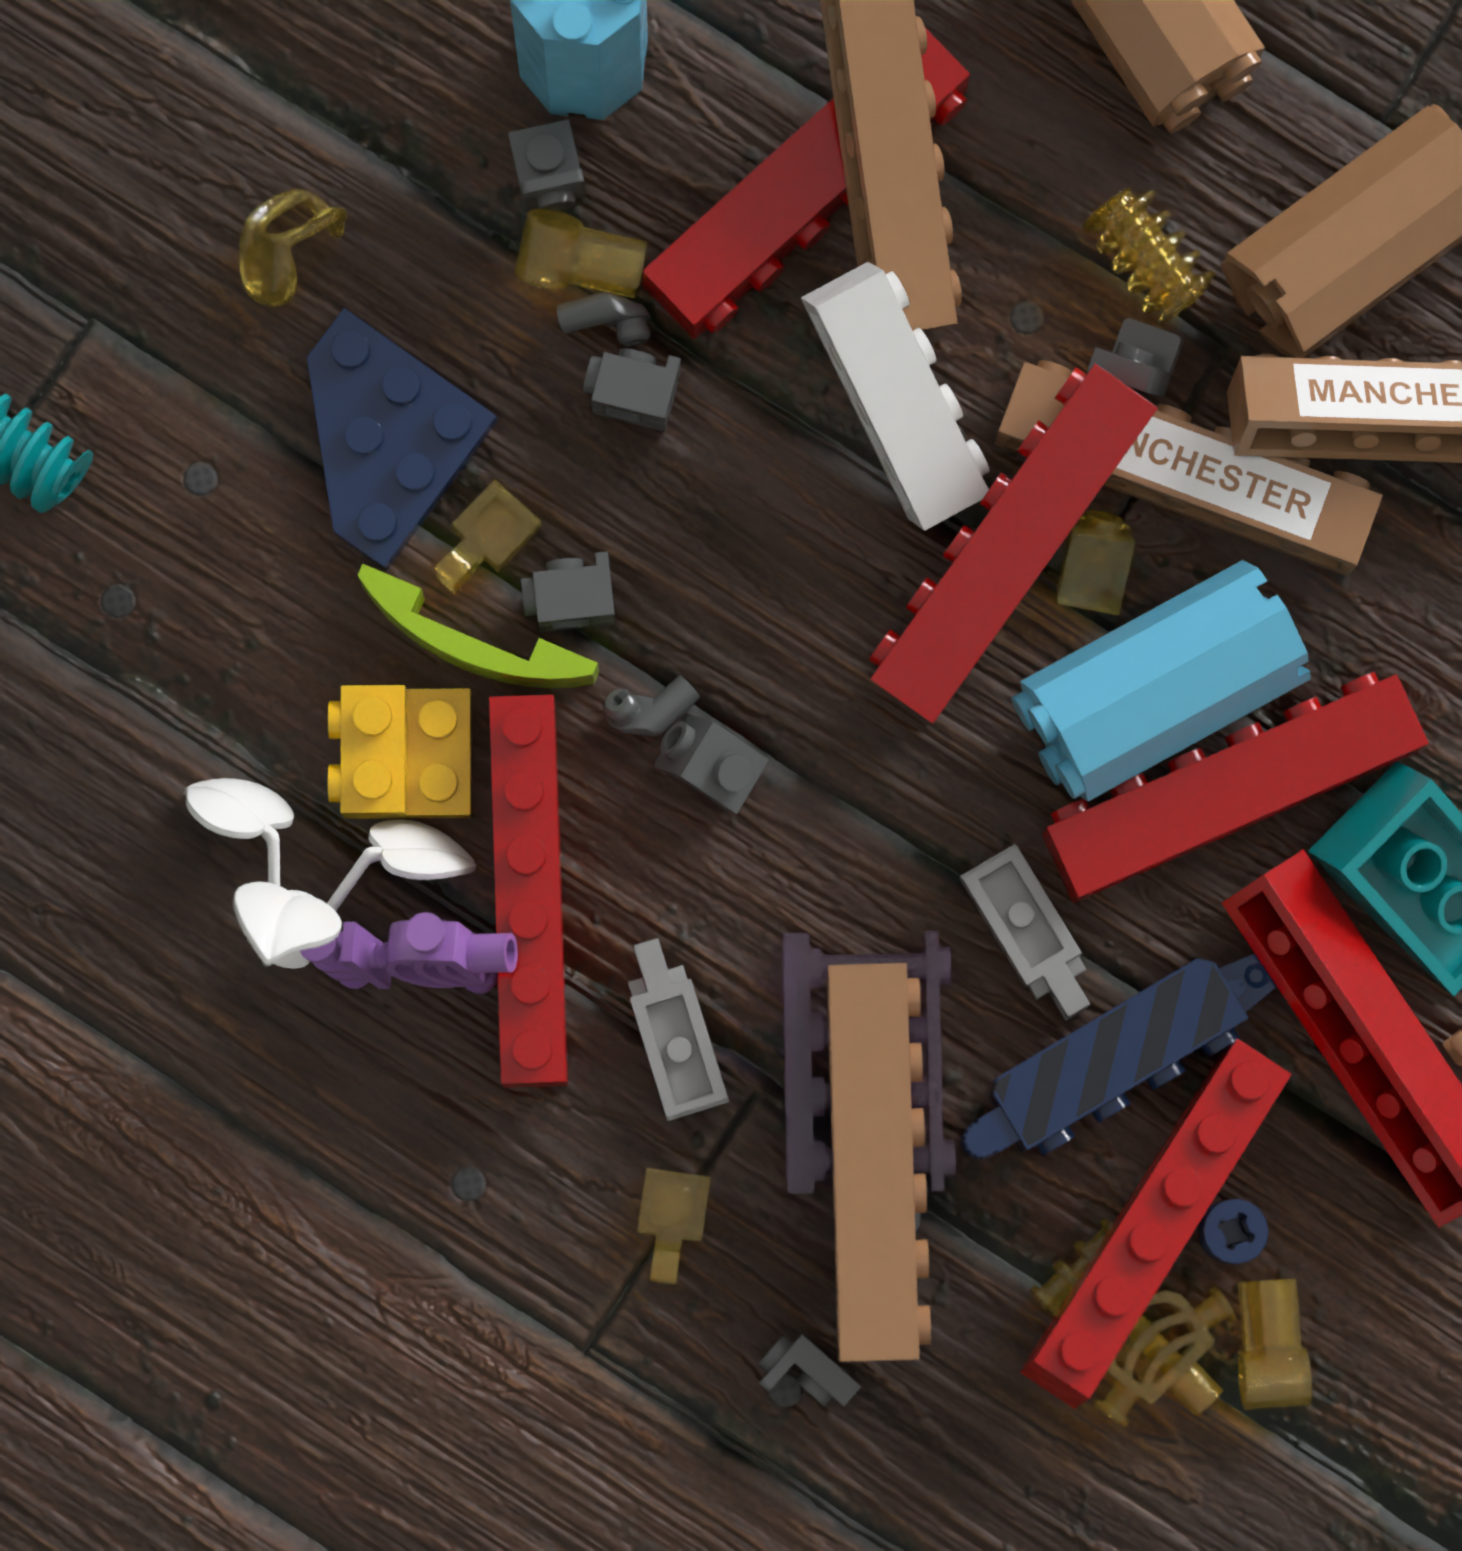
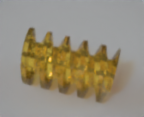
M1129 187L1110 198L1090 215L1083 223L1082 230L1086 234L1105 230L1097 242V250L1102 254L1120 250L1113 260L1111 268L1117 274L1135 270L1128 280L1126 288L1133 294L1150 289L1142 302L1141 308L1148 314L1165 309L1157 322L1156 327H1159L1176 317L1205 293L1217 273L1212 269L1195 275L1192 272V268L1202 253L1197 249L1180 255L1177 252V248L1187 235L1186 232L1182 229L1164 235L1161 230L1172 215L1171 212L1167 209L1149 215L1146 210L1157 195L1156 192L1150 190L1134 195L1131 191L1133 187Z

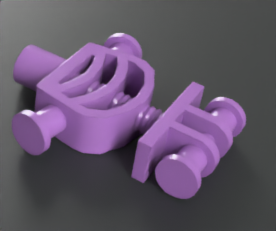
M427 912L419 913L407 921L392 923L389 928L388 942L385 943L356 922H344L343 932H340L335 940L319 947L300 951L302 956L308 961L313 962L318 969L351 989L361 988L368 982L378 989H390L391 976L401 981L422 987H466L475 994H484L490 991L498 980V973L513 972L518 958L517 942L512 933L474 934L460 922L441 921L438 916Z

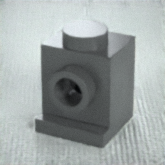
M620 349L619 355L604 352L602 358L591 356L585 376L583 392L592 394V413L666 432L681 374V358L669 355L666 367L655 365L657 359L654 356L634 349Z
M608 551L595 553V566L584 567L583 559L581 558L556 559L545 563L546 571L533 572L532 578L521 579L525 617L537 615L540 633L616 625Z

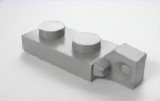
M1016 844L1012 845L961 875L960 881L1025 988H1029L1034 998L1037 1000L1049 993L1065 1021L1086 1010L1090 1006V1002L1074 978L1086 971L1079 957L1082 952Z
M658 938L633 945L642 978L628 982L632 995L629 999L667 1121L728 1103L727 1092L691 978L687 979L684 966L667 968Z

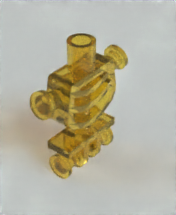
M1103 1218L1099 1222L1102 1229L1087 1243L1079 1240L1073 1246L1080 1258L1070 1268L1061 1260H1058L1052 1266L1056 1273L1040 1289L1035 1285L1029 1289L1033 1297L1053 1317L1057 1314L1058 1307L1065 1301L1113 1225L1108 1219ZM1214 1286L1208 1290L1211 1297L1195 1308H1192L1190 1303L1180 1294L1170 1291L1155 1293L1148 1305L1160 1302L1173 1307L1178 1313L1162 1317L1152 1323L1147 1321L1145 1316L1141 1315L1129 1335L1132 1342L1122 1357L1120 1367L1117 1366L1114 1359L1106 1372L1107 1376L1116 1382L1115 1386L1103 1402L1097 1399L1093 1405L1124 1428L1129 1423L1125 1416L1137 1399L1146 1404H1152L1167 1389L1195 1417L1205 1411L1221 1395L1223 1389L1196 1361L1214 1345V1339L1208 1330L1224 1319L1229 1323L1237 1319L1232 1307L1217 1287ZM1183 1322L1186 1323L1191 1331L1170 1341L1164 1339V1336L1159 1333L1168 1327ZM1187 1344L1190 1345L1182 1354H1178L1177 1349ZM1141 1351H1143L1149 1360L1144 1365L1136 1382L1132 1379L1135 1363ZM1158 1369H1160L1162 1373L1153 1381Z

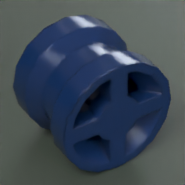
M1232 1199L1217 1202L1209 1207L1199 1222L1197 1233L1199 1243L1206 1255L1216 1262L1230 1265L1249 1262L1261 1253L1267 1242L1268 1226L1266 1218L1259 1208L1249 1201Z

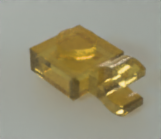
M495 479L452 523V530L462 541L435 567V570L438 572L435 577L454 594L468 581L483 560L487 561L499 572L541 528L542 521Z
M646 1168L637 1234L656 1236L650 1282L676 1285L682 1240L701 1243L710 1177Z

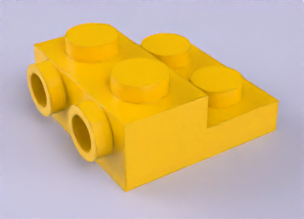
M405 685L341 686V701H329L328 703L329 739H341V764H329L328 800L329 803H340V813L344 819L472 818L471 689H406Z

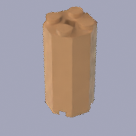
M1070 0L1152 126L1164 124L1170 134L1183 129L1197 119L1201 114L1198 107L1214 97L1219 96L1221 101L1225 102L1247 89L1254 81L1250 74L1262 64L1260 58L1265 47L1234 0Z
M1436 104L1430 107L1426 106L1226 254V260L1222 262L1220 267L1233 295L1247 316L1256 311L1267 324L1259 331L1271 346L1287 358H1305L1462 242V130L1455 122L1451 121L1441 107Z

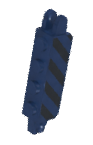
M1256 954L1218 968L1215 962L1199 958L1193 960L994 1079L989 1098L996 1109L977 1119L975 1123L972 1122L968 1125L969 1127L963 1130L964 1134L960 1136L962 1138L960 1143L963 1146L962 1152L965 1151L967 1157L972 1156L973 1160L979 1158L982 1161L986 1157L990 1158L993 1154L1002 1151L1016 1142L1022 1153L1037 1146L1041 1155H1046L1076 1137L1069 1125L1089 1113H1092L1096 1122L1099 1123L1131 1104L1125 1092L1146 1080L1153 1091L1185 1072L1186 1070L1181 1064L1180 1059L1201 1047L1208 1058L1232 1044L1237 1038L1240 1039L1234 1027L1249 1019L1246 1012L1277 987Z

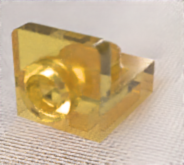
M1090 510L1085 513V517L1081 516L1068 534L1055 594L1057 604L1119 615L1135 546L1131 527L1127 524H1122L1123 519L1109 512Z

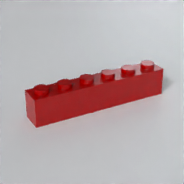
M926 29L927 50L925 54L921 55L924 80H928L932 85L936 101L935 116L930 118V124L936 121L940 126H944L962 110L968 101L964 94L967 91L970 73ZM834 98L642 271L643 287L693 340L705 329H708L712 334L722 329L739 311V307L735 304L738 299L752 287L757 292L767 288L785 269V265L781 262L782 259L798 245L804 251L812 247L831 227L827 219L843 204L849 208Z
M1096 363L1087 374L1077 367L1074 369L1054 398L1064 405L1062 410L1050 426H1047L1040 420L1037 421L1017 450V452L1027 458L1012 479L1004 473H1000L979 503L989 510L988 514L975 532L966 525L961 528L942 555L952 563L938 584L928 577L924 580L905 607L915 615L901 636L890 629L868 659L878 667L870 680L932 724L1158 409L1157 406Z
M1371 672L1341 686L1340 689L1344 696L1341 699L1321 706L1318 698L1314 697L1282 712L1286 723L1264 732L1260 722L1249 725L1225 737L1229 748L1208 757L1205 756L1202 748L1192 750L1169 761L1167 766L1171 773L1148 783L1144 773H1141L1110 789L1109 791L1113 798L1090 808L1087 801L1081 799L1051 813L1055 824L1048 826L1041 835L1072 903L1083 900L1419 752L1429 742L1398 675L1395 674L1379 681L1376 673Z
M554 694L489 697L496 933H512L516 939L518 949L515 970L513 972L498 973L501 1084L504 1088L568 1086L557 729Z
M1303 849L1223 901L1222 905L1437 1227L1440 1228L1462 1216V1084Z
M1238 1038L1219 1055L1022 1367L1021 1374L1074 1409L1090 1399L1291 1077V1073Z

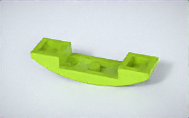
M362 564L359 570L358 578L362 587L386 618L419 646L452 665L488 679L536 688L579 687L592 685L599 674L597 662L543 639H538L530 660L527 661L418 615L425 601L420 587L365 564Z

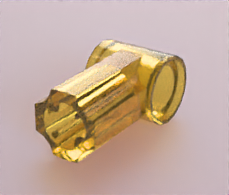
M533 209L527 213L514 273L520 280L541 288L563 289L570 283L634 298L643 270L647 241L585 228L575 217L556 210Z
M1296 1279L1238 1282L1243 1351H1240L1238 1355V1381L1244 1410L1310 1406L1312 1399L1311 1369L1307 1349L1301 1347Z

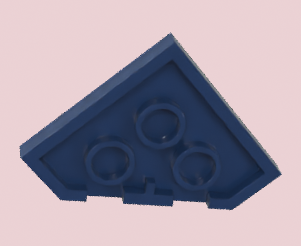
M343 308L307 356L333 531L338 538L384 571H387L498 420L495 414L350 311Z

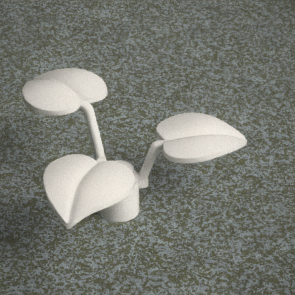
M230 778L205 780L184 788L183 794L186 795V806L189 812L207 829L220 835L239 839H250L261 835L267 843L268 882H251L240 886L236 890L233 900L238 922L250 944L266 966L275 964L292 969L305 967L310 961L302 956L301 950L319 947L335 940L339 936L342 926L341 919L336 911L366 868L373 862L381 861L383 867L393 875L416 880L455 877L472 873L477 868L473 858L458 843L434 827L413 820L396 819L382 821L372 826L369 832L368 839L374 847L364 850L330 900L325 903L309 893L299 890H286L280 886V838L275 829L290 827L294 819V813L289 804L279 794L251 781Z

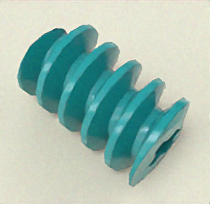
M5 393L0 396V485L10 481V492L15 497L23 499L31 495L32 508L39 513L48 512L68 497L78 486L92 463L93 453L87 450L76 460H71L69 455L74 443L73 438L66 436L52 447L48 442L53 425L47 421L33 433L27 429L33 414L32 411L26 407L11 419L7 416L12 398Z

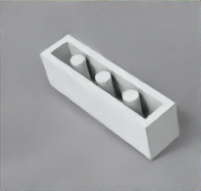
M866 262L801 297L907 518L925 531L982 500L988 492V487L982 476L990 472L989 466L973 439L965 442L956 423L957 420L963 417L962 409L950 387L946 383L939 386L929 365L937 361L936 355L924 332L920 328L912 331L902 310L909 306L910 302L904 287L895 273L891 271L885 274L884 270Z

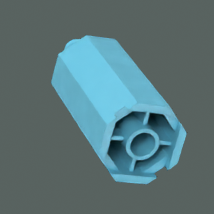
M510 0L520 78L550 114L568 116V113L584 114L588 119L604 120L642 90L648 41L647 0Z
M1241 560L1020 681L1022 692L1011 697L1013 706L1025 727L1029 731L1035 728L1042 738L1046 748L1039 751L1038 755L1043 767L1055 785L1063 783L1073 799L1081 796L1088 802L1311 679L1310 670L1302 666L1309 662L1308 652L1286 606L1278 595L1268 599L1263 597L1257 589L1258 586L1267 582V579L1258 567Z

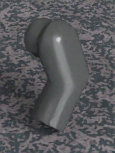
M600 292L558 303L557 305L558 321L565 334L604 324L616 327L617 340L622 345L628 347L644 344L651 336L647 323L651 320V317L644 305L610 292Z
M678 675L656 697L629 694L627 689L614 690L605 698L603 709L609 725L623 734L658 736L664 733L700 699V695L682 676Z

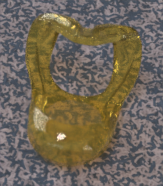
M303 189L288 190L259 205L248 217L240 239L239 267L242 283L247 294L255 302L268 307H279L289 303L295 295L298 283L297 271L290 251L291 246L311 237L324 228H327L333 236L337 238L342 237L345 234L344 223L347 220V210L340 205L328 207L318 196ZM301 202H304L315 214L300 227H295L279 234L266 233L265 229L273 219Z

